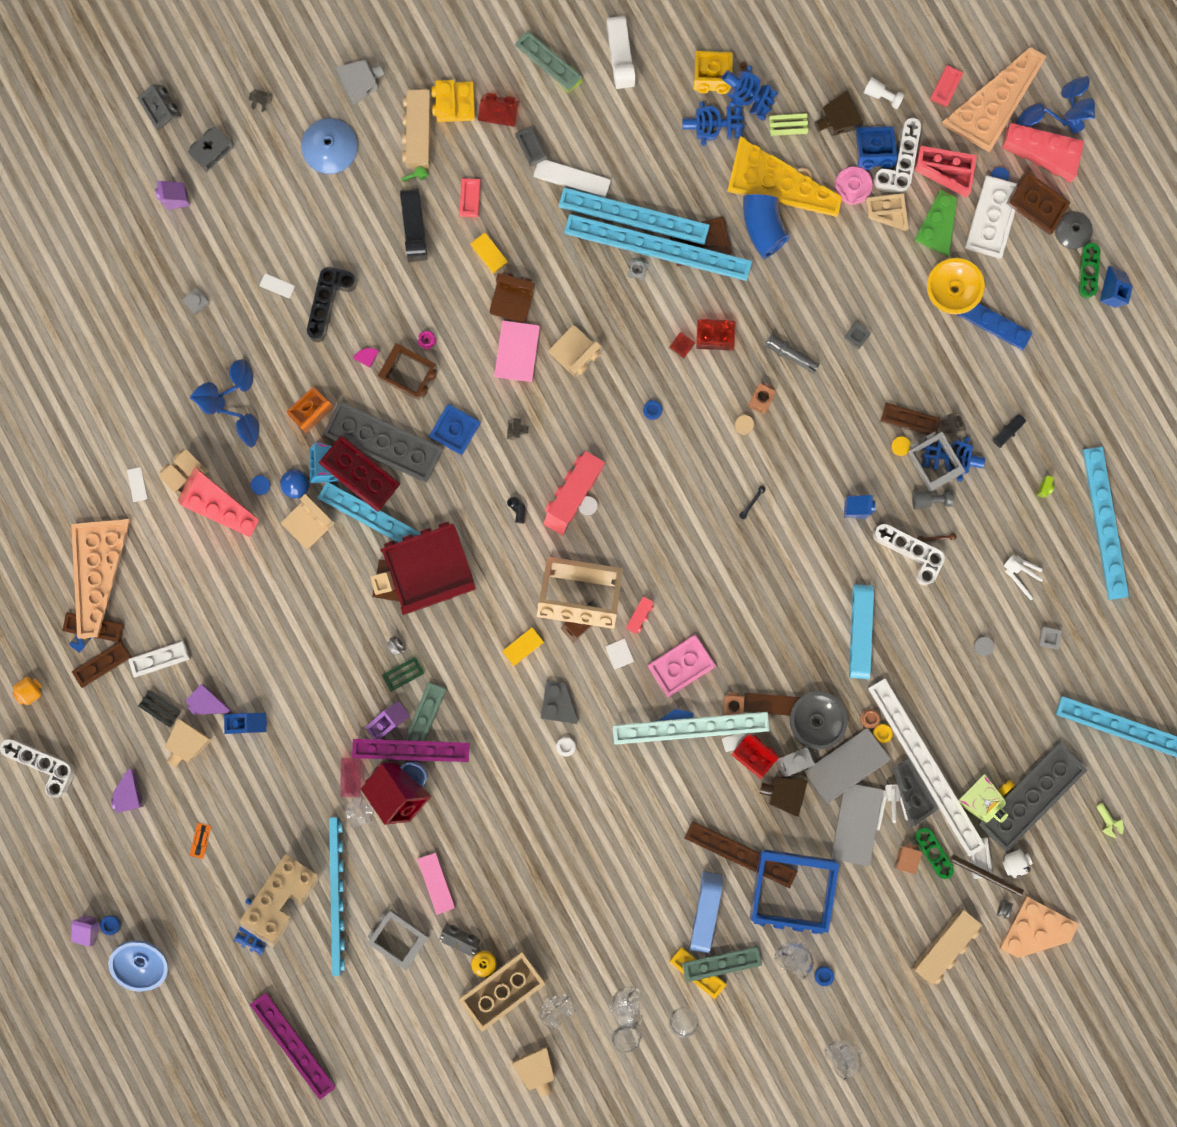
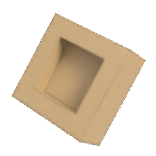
M390 571L370 576L375 595L395 590Z

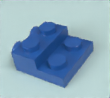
M894 126L856 127L858 167L869 170L874 166H882L883 169H890L892 166H896L897 149Z

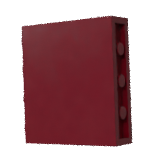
M448 521L439 524L438 529L431 530V528L422 530L420 531L421 535L413 537V534L405 536L399 543L395 544V541L383 544L384 548L380 549L391 573L403 615L477 590L455 524H450Z

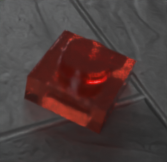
M680 332L669 346V349L685 359L694 347L695 342Z

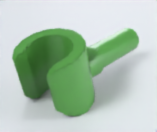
M418 167L412 174L402 177L401 180L405 182L416 176L423 180L429 174L423 167Z

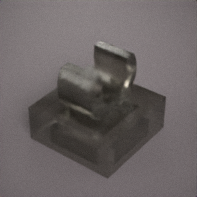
M254 89L249 95V100L253 101L251 104L252 109H255L257 103H260L262 105L261 112L267 109V105L272 102L273 98L272 93Z
M960 412L947 415L948 419L941 421L942 424H950V428L945 430V433H960L966 430Z
M519 418L508 420L507 439L515 440L520 438V435L528 434L529 426L521 425V419Z

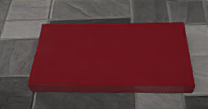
M342 435L318 462V464L377 512L381 510L400 485L397 480Z

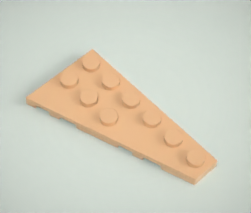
M1030 47L952 115L946 118L941 125L990 152L1047 56Z
M130 519L71 524L77 638L79 639L99 637L130 525Z

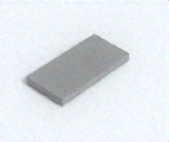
M866 728L818 761L814 766L805 770L804 773L826 804H828L890 761V758L869 729Z
M855 784L842 793L831 859L870 867L883 795L882 789Z

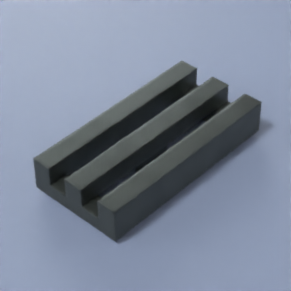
M150 690L147 691L146 696L138 704V707L170 728L181 713L179 709ZM150 696L174 711V716L149 700ZM148 703L171 720L167 721L145 706V704Z

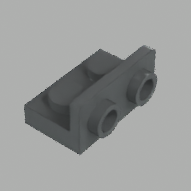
M152 84L137 97L156 129H161L173 118L179 119L181 117L178 106L170 98L169 91L162 85Z

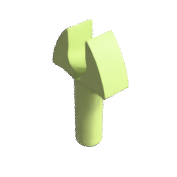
M1099 803L1096 807L1106 822V828L1102 829V831L1110 837L1117 838L1112 832V825L1117 827L1120 834H1123L1122 819L1113 820L1105 805Z

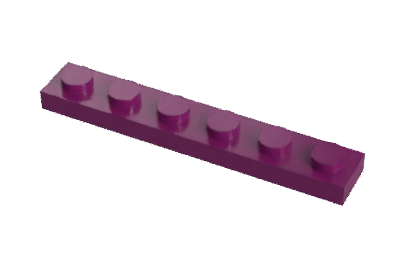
M353 739L352 758L469 762L470 743Z
M264 993L250 1004L318 1099L321 1100L334 1090L336 1085L268 993Z

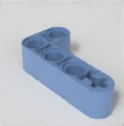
M706 871L702 873L690 950L704 953L710 952L722 892V874Z

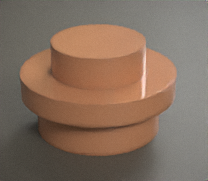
M867 709L861 714L860 720L864 727L875 728L880 722V716L877 711Z

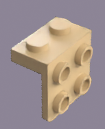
M572 326L550 348L549 354L571 375L576 377L578 374L582 375L588 369L587 365L591 361L594 362L601 355V345L596 341L593 343L576 326Z

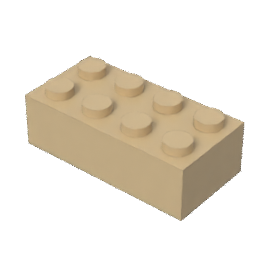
M522 950L490 976L463 994L459 1001L481 1032H483L543 987L546 981Z

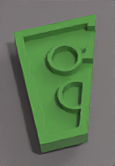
M940 189L914 241L946 257L949 256L957 197Z

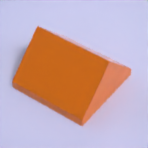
M312 387L286 413L307 434L334 407L317 389Z

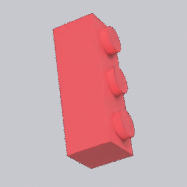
M643 597L626 629L634 634L640 633L643 628L641 624L646 622L649 617L647 614L654 608V605H652L654 602Z

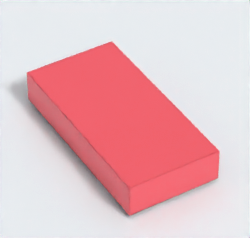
M946 65L930 100L947 107L963 72Z
M462 178L460 217L478 218L481 179Z

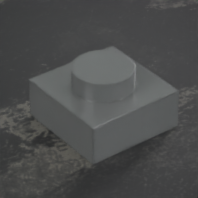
M856 322L844 339L859 350L871 333Z

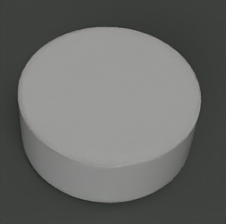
M988 637L978 638L974 643V651L979 656H988L994 650V643Z

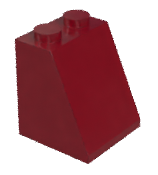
M395 762L379 764L376 767V771L366 779V783L361 788L384 825L411 822L432 797Z

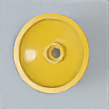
M961 258L947 259L936 265L927 281L929 299L936 308L948 314H963L972 310L981 301L985 289L984 278L979 268L972 262ZM956 287L958 292L954 293L951 289Z

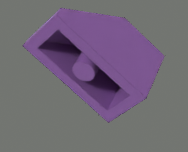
M201 684L185 701L189 704L187 708L195 715L197 713L208 715L230 714L232 712L204 684Z
M398 701L380 713L365 729L373 739L381 740L407 720L410 715Z
M135 769L126 771L112 794L111 804L113 810L116 809V813L143 807Z

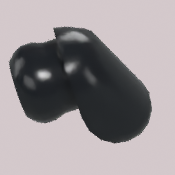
M510 497L507 500V505L516 513L515 523L524 524L526 506L517 497Z

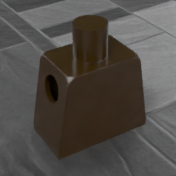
M848 91L825 105L821 110L822 118L814 122L818 132L828 128L832 136L854 131L856 127H861L863 124Z
M774 778L773 785L762 782L759 794L770 796L769 805L799 817L807 780Z

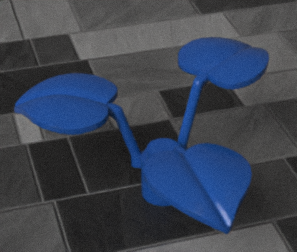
M1089 77L1076 78L1062 88L1061 96L1063 98L1070 97L1072 105L1071 109L1064 115L1065 120L1048 108H1044L1042 103L1026 108L1018 117L1016 124L1029 127L1040 122L1045 113H1049L1060 121L1063 126L1067 125L1073 134L1081 132L1085 128L1083 120L1095 119V101L1092 98L1082 99L1076 104L1074 102L1075 96L1082 95L1088 89L1090 84Z
M245 359L234 361L229 369L230 379L235 384L234 387L218 393V388L214 383L206 382L197 387L189 398L208 415L217 412L239 417L240 419L236 422L237 433L243 442L252 448L255 446L259 435V423L255 416L252 414H245L243 416L240 413L222 409L225 406V400L222 396L238 389V387L241 391L246 392L252 386V369Z

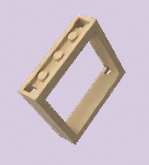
M547 557L537 617L614 629L623 568ZM550 577L615 587L611 610L546 600Z

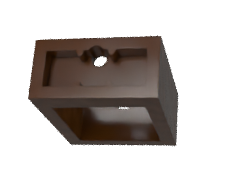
M395 343L378 374V378L409 396L420 400L421 396L423 398L426 396L429 390L427 386L430 380L434 381L438 371L436 370L437 366L435 363ZM401 355L429 368L417 392L389 378Z

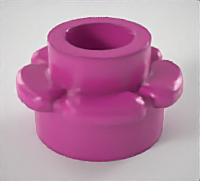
M423 331L419 334L418 344L420 347L431 349L436 344V337H434L433 332Z

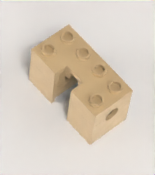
M285 854L240 919L241 927L274 948L290 925V917L281 912L283 905L290 898L302 907L317 885L318 875Z

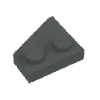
M546 680L541 719L577 724L578 721L566 683Z

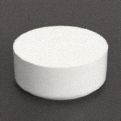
M586 496L581 506H578L581 514L591 516L597 510V502L593 497Z
M569 737L559 739L556 745L558 753L562 756L572 755L576 748L575 742Z

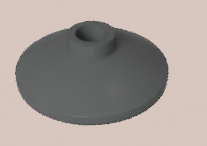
M1079 212L1064 214L1055 229V236L1059 243L1069 249L1084 247L1090 241L1093 234L1090 220ZM1073 226L1078 227L1077 232L1072 229Z

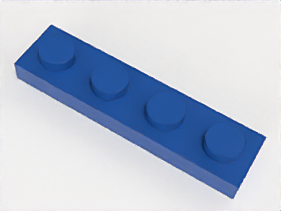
M979 303L966 313L956 314L1022 351L1033 334Z

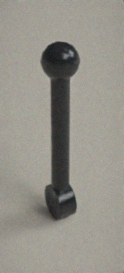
M764 486L758 488L757 494L745 511L740 513L739 517L742 520L747 518V513L761 493L766 491Z

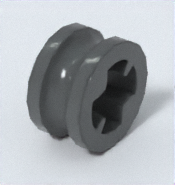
M1002 900L997 910V916L1000 917L1002 915L1004 919H1008L1013 903H1006V900Z

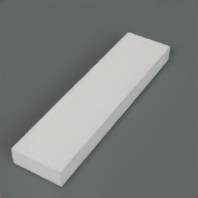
M548 160L538 163L534 172L535 178L606 198L611 183L610 179Z

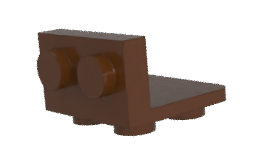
M508 272L498 273L496 278L497 285L489 309L490 314L520 323L526 322L535 290V283L526 277H521V279L515 278L513 274Z

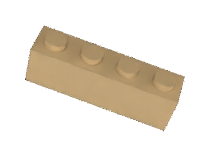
M407 90V96L403 97V106L407 108V114H403V126H406V133H403V144H406V151H402V162L406 163L407 169H417L418 167L430 169V90Z
M960 909L911 969L932 986L940 983L944 977L943 973L947 968L951 969L956 963L955 958L959 953L963 954L969 947L968 942L980 934L982 925L965 910Z

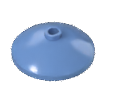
M326 118L318 120L308 127L302 138L301 150L305 161L312 169L323 174H336L344 171L353 163L357 155L358 143L355 133L349 125L338 119ZM331 140V143L326 145L325 141Z
M132 940L124 942L114 949L109 959V970L114 980L121 986L133 991H149L157 988L165 980L168 973V961L164 953L155 945L145 941Z

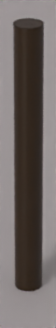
M954 854L950 859L951 862L1020 897L1024 892V889Z

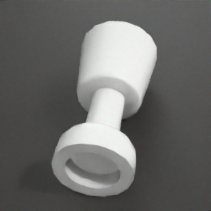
M871 77L863 94L880 99L882 96L892 101V107L898 109L905 94L898 92L895 95L885 90L886 85Z

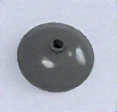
M819 691L810 692L800 697L793 705L790 713V727L793 735L801 744L811 749L823 750L836 745L843 738L847 729V714L841 702L833 695ZM813 719L818 720L817 726L813 724Z

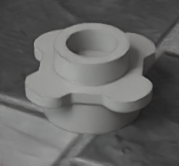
M631 260L629 263L630 271L627 272L628 277L644 280L646 277L645 270L648 268L647 263Z
M395 636L389 638L387 647L392 654L398 655L405 652V646L401 639Z

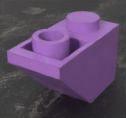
M157 181L158 188H155L156 197L158 200L160 199L161 205H164L167 210L190 206L187 187L184 183Z
M89 915L73 920L71 925V942L89 947L95 945L101 922L95 921L96 917Z

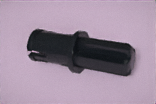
M1017 415L1007 426L1004 425V429L992 439L994 444L1001 448L1026 423L1025 418Z

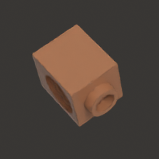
M759 383L748 407L765 415L776 393L773 390L774 387L767 383H763V385ZM758 394H766L768 400L765 402L760 401Z
M730 692L728 696L723 697V716L744 714V697H740V693ZM730 701L738 703L739 708L736 712L729 710L728 704Z
M906 843V847L900 846L894 868L916 875L922 852L917 851L918 847Z

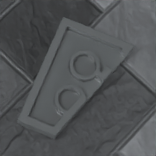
M909 758L894 767L893 771L911 828L939 808Z

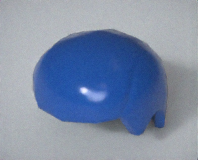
M290 469L283 474L280 480V487L284 495L289 498H300L307 493L309 480L305 472L299 469Z

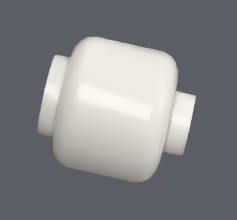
M1020 849L1006 854L1004 861H1002L1008 876L1012 875L1014 878L1029 873L1031 871L1030 865L1033 864L1029 853L1024 854Z

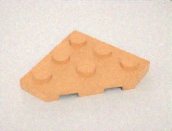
M1025 896L999 948L1020 958L1071 942L1079 924Z

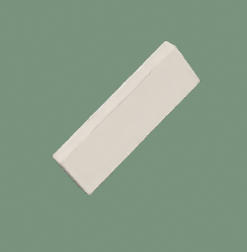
M181 641L128 660L133 676L136 678L190 660L185 641Z

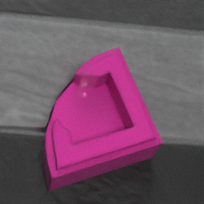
M373 348L363 349L357 352L353 359L370 368L379 350Z

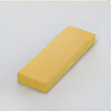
M681 946L669 962L684 974L682 963L697 959ZM718 976L693 981L714 1000L727 985Z

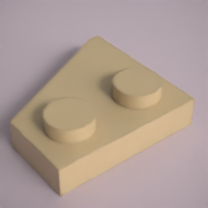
M904 193L866 198L869 219L908 231L909 226Z

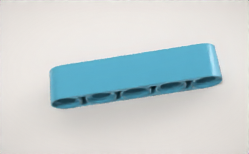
M853 585L849 678H870L874 603L873 585Z

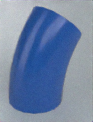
M761 194L743 196V214L748 235L763 259H767L784 246L790 238V234L786 230L780 216L779 199L774 196Z

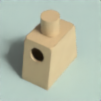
M178 719L165 746L166 749L172 752L166 762L175 768L182 759L186 762H192L212 739L183 719Z
M547 1045L512 1061L514 1069L529 1091L537 1088L541 1097L552 1093L548 1082L554 1080V1072Z

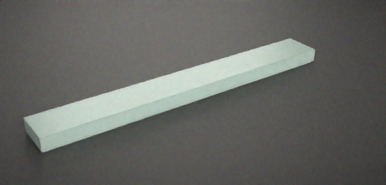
M768 712L612 725L614 745L769 731Z

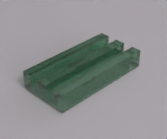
M414 657L384 673L382 677L390 692H393L425 673L417 658ZM412 663H415V666H413L412 668L402 672L401 674L391 678L390 680L388 679V676L396 673L397 671L407 667ZM416 669L419 670L417 674L407 678L406 680L396 684L395 686L391 685V683H393L394 681L404 677L405 675L415 671Z

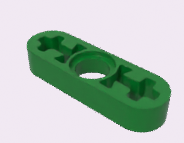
M1095 243L1087 244L1081 251L1078 292L1085 299L1093 297L1098 289L1100 248ZM1091 248L1092 252H1095V254L1092 255L1091 261L1085 262L1088 261L1090 257V254L1086 253V251H1088ZM1086 266H1091L1094 269L1092 276L1085 273L1084 269ZM1088 280H1091L1089 282V288L1092 289V291H1090L1088 294L1087 290H1084L1083 288L1087 286Z
M919 828L914 835L917 844L936 875L942 879H949L954 873L951 862L932 831L928 828ZM921 832L928 833L927 840L929 843L934 842V844L929 845L926 849L924 846L927 843L919 839ZM931 848L939 850L938 858L932 859L929 856ZM942 858H944V861H941L943 866L949 867L947 875L944 873L940 874L942 868L939 864L934 865L935 862H939Z

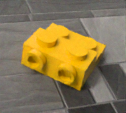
M695 51L694 90H698L700 93L717 91L719 94H725L729 92L731 86L722 80V76L727 70L733 73V52Z
M435 81V86H432V98H436V104H432L433 116H437V122L474 121L473 82Z

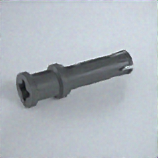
M772 332L764 348L775 351L779 357L785 356L812 372V374L816 372L820 363L790 347L788 341H782Z

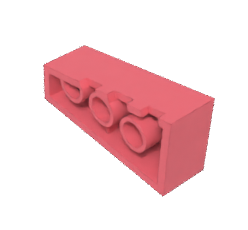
M1010 123L1005 132L1002 148L1023 159L1030 160L1034 165L1041 166L1049 170L1050 173L1056 176L1059 175L1065 181L1071 183L1077 175L1084 141Z
M585 451L583 456L579 455L574 462L575 469L573 472L569 470L564 478L566 481L563 487L559 486L555 493V496H557L555 501H550L545 509L547 515L543 525L562 536L566 532L569 521L572 522L578 506H581L582 501L588 494V490H591L605 465L604 461Z
M194 467L177 500L181 506L248 537H251L259 521L252 512L197 467Z

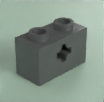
M215 126L212 129H208L203 134L202 139L195 141L187 152L207 173L234 147Z

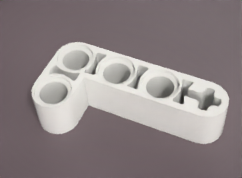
M625 16L606 18L615 88L635 87V72L631 60Z
M910 118L905 122L901 130L896 166L894 170L881 169L876 173L873 180V185L876 189L902 194L909 188L921 131V124L917 119ZM909 127H912V130H913V133H912L911 136H908L909 133H910V128H909ZM904 144H909L912 150H906ZM906 162L909 168H903L900 163ZM878 177H885L887 182L881 183ZM903 180L906 186H899L897 181Z
M881 524L873 531L875 541L921 563L916 575L919 584L925 586L935 581L945 560L943 552L889 525ZM885 530V535L887 536L881 538V533L879 531ZM897 537H900L904 540L903 547L897 546ZM914 546H919L921 548V555L918 556L914 554ZM932 554L938 556V564L931 562L930 556ZM923 571L930 574L931 578L929 581L923 580Z
M8 739L1 743L0 752L2 755L50 775L45 787L48 796L55 798L66 794L75 774V767L72 763L18 740ZM9 745H12V747H13L14 749H17V750H20V751H19V752L11 751V749H9L8 746H9ZM29 750L33 755L30 761L25 757L26 752ZM45 758L50 760V766L47 769L43 766ZM64 765L68 768V773L65 776L61 774V768ZM56 783L60 786L58 794H55L53 791V786Z

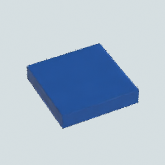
M447 404L431 431L429 438L462 456L481 422Z

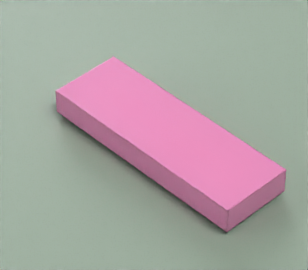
M433 853L417 859L436 915L454 909L455 905L437 854Z

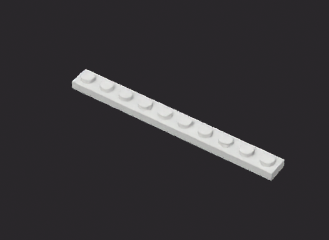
M886 679L869 687V692L967 856H971L986 847Z

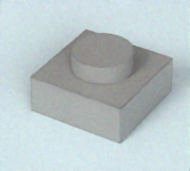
M197 288L182 299L194 315L210 304Z
M1041 627L1038 646L1058 650L1062 631Z

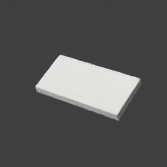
M988 175L985 176L965 249L999 259L1002 258L1015 210L1007 205L1006 202L1017 183Z

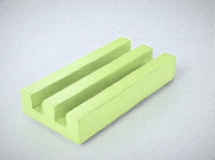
M807 114L769 116L770 136L808 134ZM803 120L797 122L773 123L774 121ZM803 126L802 129L774 130L777 127Z

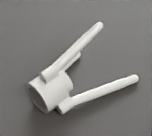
M1012 554L1004 565L1007 568L1005 572L1011 576L1030 600H1033L1032 595L1013 572L1018 574L1022 569L1037 580L1043 581V578L1024 565L1040 572L1043 569L1022 559L1018 555Z
M885 785L877 830H880L886 799L892 802V822L896 823V802L899 801V798L905 820L908 821L898 785Z

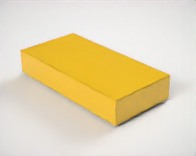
M483 233L470 243L492 274H495L508 264V261L486 233Z
M530 628L502 652L512 665L515 666L544 642L535 630Z

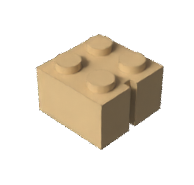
M187 449L179 451L174 457V462L170 465L166 464L160 470L161 474L158 476L179 496L194 467H197L204 474L209 471Z

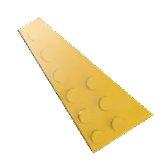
M740 136L727 192L744 196L750 194L774 196L779 199V204L835 217L838 216L842 200L840 195L825 186L817 184L810 177L802 175L795 168L775 156L762 151L760 147L752 145Z

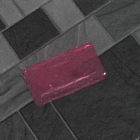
M341 758V797H361V758Z

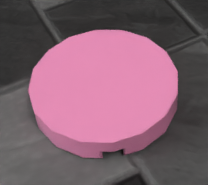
M855 166L845 168L838 174L835 181L836 193L842 197L843 202L848 204L864 202L872 191V178L863 168Z

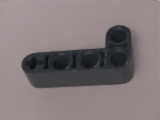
M419 188L400 190L408 262L428 260Z
M331 267L321 270L307 326V334L313 342H322L326 337L336 290L351 292L356 289L357 281L351 272ZM332 274L334 278L331 281H325V276ZM346 278L352 279L350 285H343V281ZM322 293H330L327 299H320ZM318 311H325V315L322 318L316 317ZM316 323H318V329H319L320 333H317L316 336H314V334H313L312 332H316V330H317V324H316Z

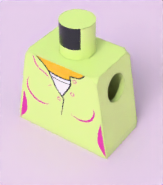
M983 775L958 800L964 809L985 822H989L994 817L1001 823L1008 816L1002 809L1006 804L1004 798L986 775Z

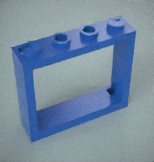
M760 849L749 916L750 920L760 926H765V923L773 924V927L778 929H784L786 926L792 927V930L804 932V929L812 930L811 933L814 934L829 933L839 862L833 859ZM765 860L829 870L821 922L757 913Z

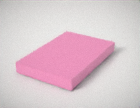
M502 321L494 377L532 382L540 330L539 325Z
M695 634L648 664L647 667L667 698L715 668L716 665Z

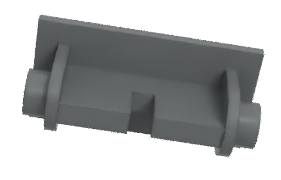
M447 923L439 937L442 943L452 948L455 947L456 942L460 945L457 950L468 956L470 954L474 956L481 942L475 935L463 932L457 926Z

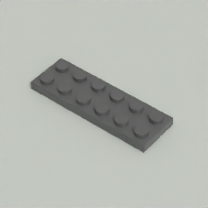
M340 401L323 433L324 437L335 442L342 435L366 456L425 483L428 482L443 448Z
M1060 742L1057 743L1004 797L1006 804L1002 809L1008 814L1007 818L1000 823L993 817L989 822L981 820L978 825L1004 852H1007L1081 778L1087 769Z

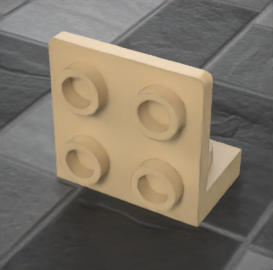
M304 494L300 498L302 502L281 522V525L308 550L335 523Z

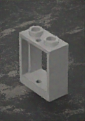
M936 431L926 436L927 441L921 444L918 441L909 446L911 450L907 452L929 492L965 472L943 432L937 434ZM938 440L955 469L931 482L914 453Z
M391 909L388 913L385 911L378 920L381 922L379 927L371 930L367 936L370 939L367 944L406 970L429 935ZM391 918L419 937L404 960L376 942V939Z

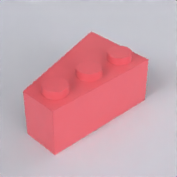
M920 146L916 156L914 171L967 198L972 189L977 155Z

